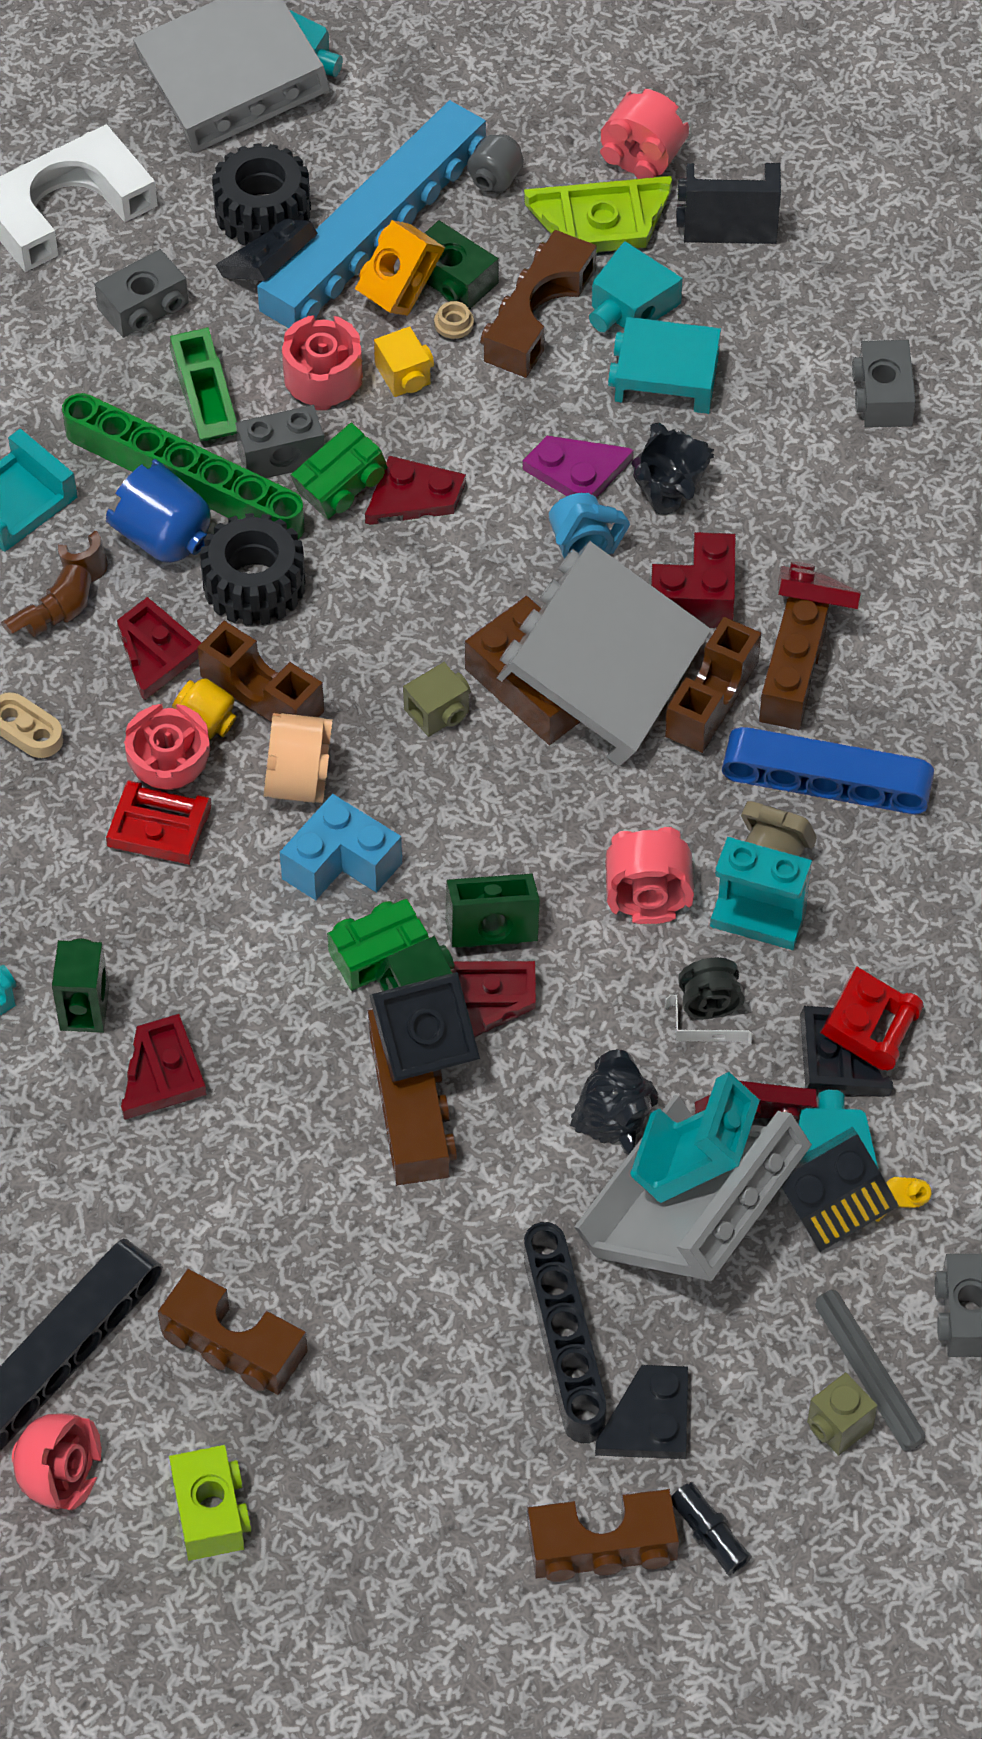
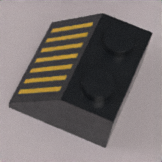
M853 1127L806 1153L781 1186L820 1252L899 1207L882 1174Z

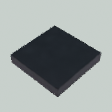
M458 972L369 995L392 1082L480 1059Z

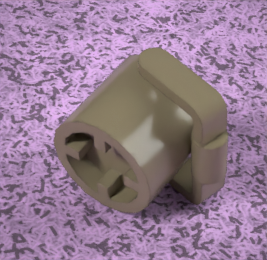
M753 801L746 802L741 813V817L750 831L745 840L746 842L801 857L805 848L813 849L817 836L808 819Z

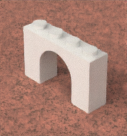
M107 124L87 132L83 136L0 176V242L24 272L59 256L55 230L36 208L38 202L45 195L56 189L79 186L94 190L104 197L124 222L158 206L155 180Z

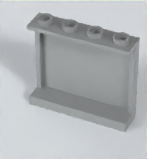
M214 0L207 5L133 38L142 66L146 65L183 128L186 141L193 153L210 147L330 91L322 62L283 0Z
M589 541L579 553L572 549L558 568V570L564 573L559 582L553 579L539 598L545 604L539 612L533 609L519 629L525 635L520 642L514 639L501 656L500 661L505 666L497 679L502 682L511 672L611 743L613 746L606 757L616 765L621 766L641 745L711 629Z
M674 1095L663 1109V1112L675 1122H681L693 1116L678 1095ZM777 1111L766 1127L751 1126L738 1167L660 1203L637 1183L630 1174L641 1143L640 1140L574 1228L593 1255L599 1259L712 1281L812 1144L791 1113Z

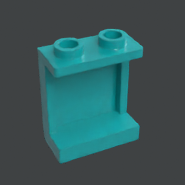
M626 317L624 333L617 332L615 338L614 356H619L618 363L611 362L608 386L615 387V402L623 403L626 389L693 397L694 412L709 414L720 351L721 328Z
M21 428L8 437L10 453L0 460V549L4 552L78 498L74 473Z
M727 836L715 869V875L720 878L718 899L710 919V927L794 950L806 915L812 860Z
M727 1072L715 1079L705 1110L681 1122L673 1121L661 1109L651 1112L630 1172L631 1177L657 1201L662 1203L738 1167L760 1100L730 1072Z

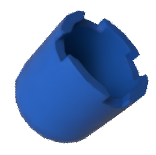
M154 459L152 467L149 469L143 465L138 466L116 491L115 494L121 500L115 511L112 509L107 510L106 523L161 562H178L191 553L193 555L198 554L201 551V547L205 546L204 539L210 526L211 512L209 505L199 494L158 460Z

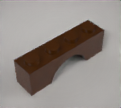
M558 230L553 231L546 243L541 242L539 244L533 263L529 269L524 268L521 271L516 283V289L511 296L506 295L504 297L497 318L493 323H487L482 332L480 343L484 345V362L527 378L544 352V325L535 318L533 313L540 305L551 299L580 296L596 271L597 245Z

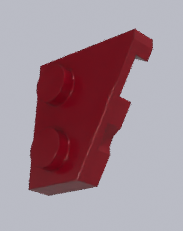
M454 961L455 968L451 971L452 973L458 972L474 1037L536 1008L535 961Z

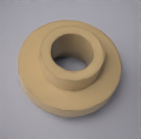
M450 301L439 308L434 318V325L440 335L450 339H457L471 332L474 318L465 304Z

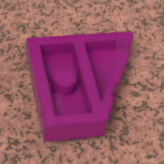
M547 435L522 460V470L565 496L576 493H589L597 498L631 463L634 450L628 447Z

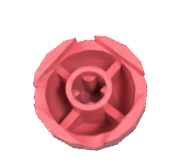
M162 704L152 705L138 712L127 725L124 741L127 762L136 777L153 788L163 790L182 788L192 783L206 767L210 753L207 725L197 712L184 705L176 704L177 709H163Z
M57 1413L44 1415L29 1424L14 1445L12 1451L14 1474L21 1491L36 1503L54 1509L73 1510L84 1503L97 1477L86 1480L93 1460L101 1461L100 1434L94 1422L75 1414Z

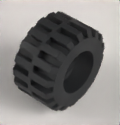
M262 143L253 144L251 148L242 146L237 148V153L230 152L225 155V162H219L215 167L216 173H213L212 177L215 218H217L219 228L221 230L225 229V235L230 239L237 236L238 243L246 245L248 242H252L269 232L276 224L285 219L309 221L311 211L309 172L307 167L303 166V160L299 156L293 157L291 150L287 148L279 150L278 145L274 144L264 147ZM258 194H269L264 196H256Z
M248 513L242 519H238L237 516L228 518V524L219 523L214 527V534H207L204 539L205 546L201 547L200 551L203 591H205V598L208 604H213L214 611L219 616L226 612L227 620L233 623L239 618L243 619L244 625L253 626L254 620H261V625L269 624L270 618L273 616L278 620L286 616V608L293 611L298 606V599L303 598L305 592L304 585L306 584L304 551L302 541L298 540L297 532L293 528L287 529L286 522L281 519L274 522L271 515L262 514L261 518L254 517V513ZM252 564L269 567L259 573L237 571L244 566Z

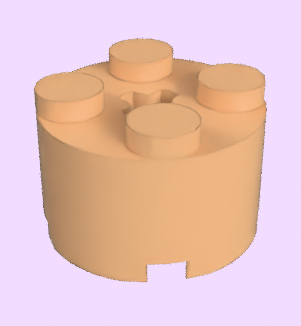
M273 713L264 797L323 803L332 729L331 719Z

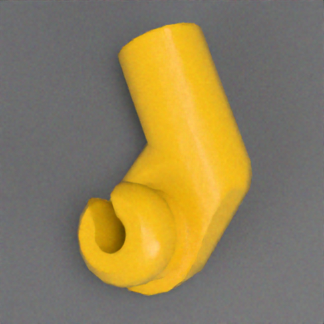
M893 1177L886 1182L901 1208L921 1207L931 1199L932 1189L924 1180ZM885 1215L876 1219L875 1221L879 1222Z

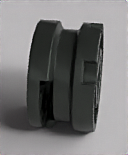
M713 957L701 959L683 968L678 975V983L684 992L682 1002L684 1011L688 1016L706 1020L725 1017L740 1009L744 1004L745 995L743 987L737 982L739 979L737 964L727 958Z

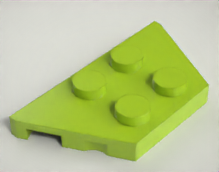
M671 176L524 189V203L551 234L554 230H558L597 245V252L617 250L625 241L635 248H646L671 193L672 178Z

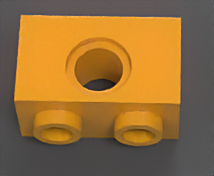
M391 220L390 224L381 232L378 238V246L371 259L362 267L359 275L360 280L355 290L389 313L408 316L445 247L411 224ZM399 258L400 268L398 272L395 274L394 265L396 260Z

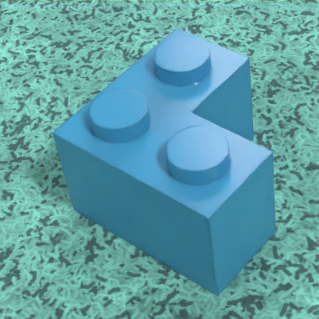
M332 793L280 851L282 880L317 900L343 871L377 893L402 865L401 836Z

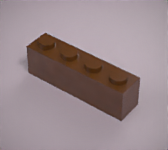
M373 1009L368 1010L369 1035L396 1186L450 1178L449 1161L457 1160L453 1133L445 1134L443 1122L450 1121L446 1095H438L436 1083H442L441 1069L392 1082Z

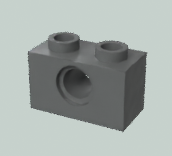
M161 249L94 283L98 310L123 338L135 331L144 330L150 323L167 314L176 313L189 303L186 277Z
M909 340L861 341L860 356L853 357L852 377L853 381H860L861 388H856L855 409L856 412H863L864 428L912 427L916 400Z
M314 405L235 422L238 454L243 468L264 478L294 472L325 445L324 433Z
M946 1254L943 1271H935L936 1299H944V1313H938L937 1318L938 1340L946 1341L947 1357H982V1254ZM966 1301L973 1302L979 1306V1309L969 1310L960 1303Z

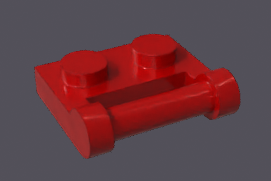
M128 780L106 836L107 847L190 865L203 825L207 822L210 814L211 798L197 795L196 799L170 794L143 788L142 783ZM138 804H142L155 808L188 814L189 818L159 812L155 810H150L146 808H141L137 806Z
M856 966L846 981L820 1033L881 1070H892L899 1059L900 1053L898 1049L910 1024L919 1018L924 1004L917 995L913 993L902 994ZM884 1009L895 1014V1017L883 1041L878 1043L871 1039L870 1036Z

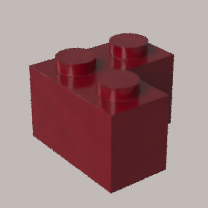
M694 532L692 565L652 564L651 586L709 628H717L723 617L733 620L736 534Z

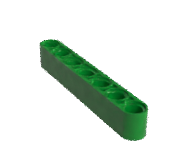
M76 393L65 399L62 405L65 433L68 440L73 444L131 472L140 465L145 466L147 469L151 468L152 461L156 459L199 494L211 510L227 518L237 516L238 519L245 518V514L254 513V517L261 518L262 514L271 515L272 521L283 520L287 523V529L293 528L297 532L298 539L302 537L305 531L303 500L296 492L89 394Z

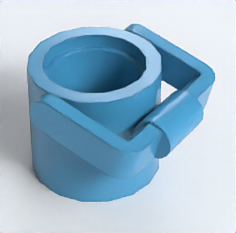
M589 493L568 495L554 504L549 511V522L564 559L572 549L579 553L589 541L607 554H613L630 526L629 520L622 511L616 510L614 507L600 505L597 498ZM607 523H610V524L615 523V524L613 525L612 529L610 530Z

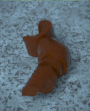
M93 531L88 536L90 547L81 553L71 554L67 545L58 544V554L63 567L54 585L46 590L47 595L38 600V606L30 604L1 622L9 635L26 627L28 632L33 637H36L48 629V623L53 626L61 621L68 623L81 614L88 605L91 582L101 578L108 569L106 553L97 531Z

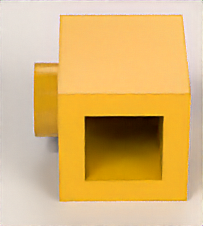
M410 326L374 339L375 365L394 397L405 393H415L424 386L431 384L430 368L434 367L432 353L426 344H420Z

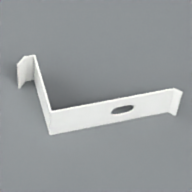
M670 995L666 998L665 1010L670 1006H675L676 1041L748 1042L752 1045L753 1033L749 1030H678L677 995ZM725 1035L724 1038H714L712 1036Z

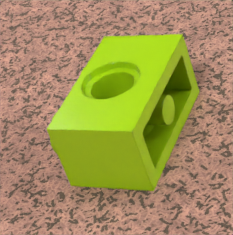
M225 1445L169 1456L188 1561L245 1550L242 1533L250 1532L251 1526L246 1503L237 1505L234 1490L243 1488L238 1460L228 1462ZM208 1497H218L223 1500L218 1506L212 1508L204 1507L200 1504Z

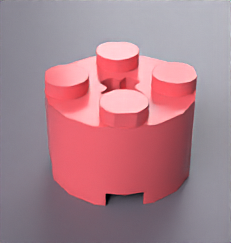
M644 89L642 94H632L629 91L601 129V143L603 147L600 150V154L607 163L618 165L622 169L634 173L638 179L654 178L664 173L688 138L689 124L688 122L682 123L680 117L675 113L679 107L665 95L651 89Z
M314 315L296 321L285 332L284 344L282 346L284 383L293 397L305 404L314 405L315 410H328L332 405H337L349 399L361 387L363 373L360 336L352 324L337 316H334V321L325 319L315 320Z
M663 827L658 830H642L638 832L620 831L612 837V845L606 853L605 866L607 903L614 914L621 911L622 913L632 915V922L636 924H660L676 919L675 912L685 905L688 908L692 906L694 897L692 853L688 844L681 839L680 831L672 827Z

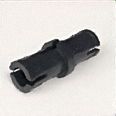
M693 1482L683 1485L671 1496L672 1505L694 1531L693 1538L699 1545L704 1544L710 1550L728 1576L737 1572L750 1561L752 1555L740 1544L728 1528L727 1518L723 1513H717L709 1505Z

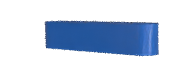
M748 727L735 728L731 731L722 765L723 775L733 782L914 815L926 811L935 773L930 763L919 758Z

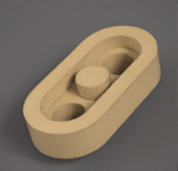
M4 693L0 695L1 737L36 758L50 757L60 750L63 745V733L61 724L55 717L19 694ZM7 717H16L14 721H4ZM39 738H48L45 741H36Z

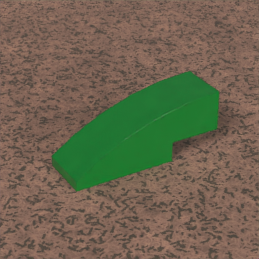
M209 327L171 335V355L199 441L203 442L236 434V417L219 357L217 358Z

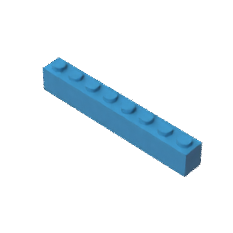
M449 100L316 229L318 234L271 277L266 281H262L257 286L259 311L287 328H290L296 321L307 316L314 315L316 318L320 309L331 298H337L343 291L345 284L355 274L360 275L362 267L371 259L378 246V238L381 232L390 224L391 220L412 224L417 213L426 204L431 205L434 203L440 191L450 181L454 182L460 177L464 167L467 165L468 159L481 140L486 137V120Z

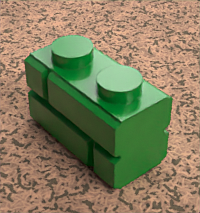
M351 422L290 476L299 494L326 519H329L336 512L343 513L348 510L354 502V497L366 486L373 487L379 483L388 466L380 448Z
M403 899L396 903L386 901L376 906L371 914L358 920L347 918L338 922L332 931L327 933L328 951L349 989L353 991L376 980L374 974L387 956L426 940L429 936L420 919L417 918L408 899Z

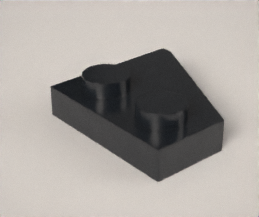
M285 219L276 224L272 230L221 260L215 266L224 278L266 281L318 233L311 221Z
M804 1006L800 1013L805 1088L816 1089V1092L819 1093L825 1090H838L848 1095L889 1097L893 1090V1082L889 1076L883 1078L877 1067L820 1033L833 1008Z
M641 1365L598 1437L595 1446V1456L686 1459L688 1366Z

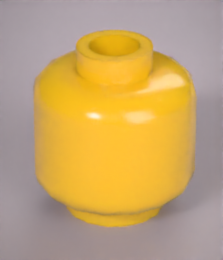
M206 678L200 679L197 682L189 680L172 704L174 709H177L176 704L197 712L207 725L209 740L216 734L224 737L237 718L236 715L231 713L235 702L234 697Z

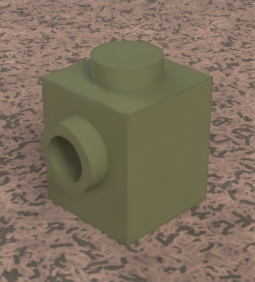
M442 662L403 686L404 710L422 731L430 737L446 726L452 727L457 725L469 713L470 686L462 674L459 672L454 673L445 662Z
M845 1372L810 1400L807 1423L814 1435L823 1443H827L839 1456L874 1428L878 1405Z

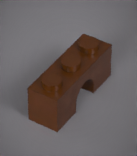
M788 597L762 690L759 722L795 730L801 729L809 699L814 666L818 664L826 635L829 604Z
M723 617L705 646L703 663L695 681L686 677L667 707L665 737L701 753L705 751L759 663L761 632Z
M225 620L197 647L200 676L209 679L230 693L236 700L272 722L273 713L320 717L324 713L323 682L291 662L279 673L274 671L261 658L257 649V641Z
M187 1269L158 1310L160 1329L164 1338L178 1348L183 1349L189 1346L200 1352L202 1358L208 1364L219 1370H224L227 1367L241 1375L242 1380L248 1386L257 1391H264L266 1388L279 1395L308 1352L306 1332L268 1311L249 1330L235 1332L224 1328L220 1323L229 1311L227 1289Z
M670 1489L622 1495V1523L615 1530L603 1534L591 1532L580 1523L575 1501L527 1507V1527L535 1579L546 1577L549 1581L561 1582L571 1579L575 1576V1573L594 1571L597 1575L606 1576L620 1572L623 1567L642 1565L645 1569H659L667 1566L670 1561L677 1560L679 1539Z

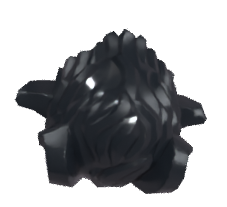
M657 422L650 425V438L643 452L631 464L634 471L633 477L641 490L645 492L655 512L658 514H670L681 507L683 496L687 500H691L694 497L695 486L701 480L703 473L710 463V459L714 458V449L708 447L707 442L693 439L682 430L676 432V429L668 431L663 424Z
M616 1049L610 1050L601 1055L600 1058H597L594 1065L595 1070L587 1078L579 1101L575 1105V1111L571 1114L570 1126L575 1127V1132L590 1135L595 1140L599 1139L600 1143L610 1142L614 1144L619 1141L624 1153L629 1155L635 1147L636 1137L644 1125L645 1117L650 1113L652 1107L658 1104V1092L653 1082L643 1078L630 1053Z

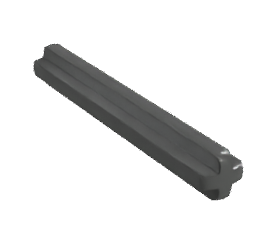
M829 1290L818 1296L815 1304L816 1309L871 1399L878 1405L877 1409L901 1448L905 1451H911L922 1445L925 1439V1432L840 1294L836 1290Z

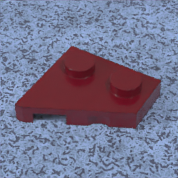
M389 456L386 462L388 468L385 470L383 478L377 483L365 512V524H378L379 518L402 516L404 521L419 519L425 515L443 516L454 514L466 485V474Z
M791 562L790 567L781 566L778 578V595L858 609L861 592L827 575L814 572V565Z
M148 597L117 620L120 638L139 693L144 700L199 659L197 647L202 642Z
M180 1014L136 1027L133 1042L134 1052L129 1062L125 1097L121 1102L124 1120L207 1095L206 1086Z
M740 1081L760 1100L754 1118H773L777 1111L791 1113L797 1121L800 1119L801 1110L817 1107L816 1089ZM710 1095L695 1102V1114L706 1109Z

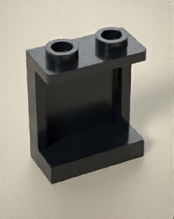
M686 163V178L678 177V201H684V204H677L676 227L684 228V243L777 244L781 200V163H765L763 180L696 179L694 176V163Z

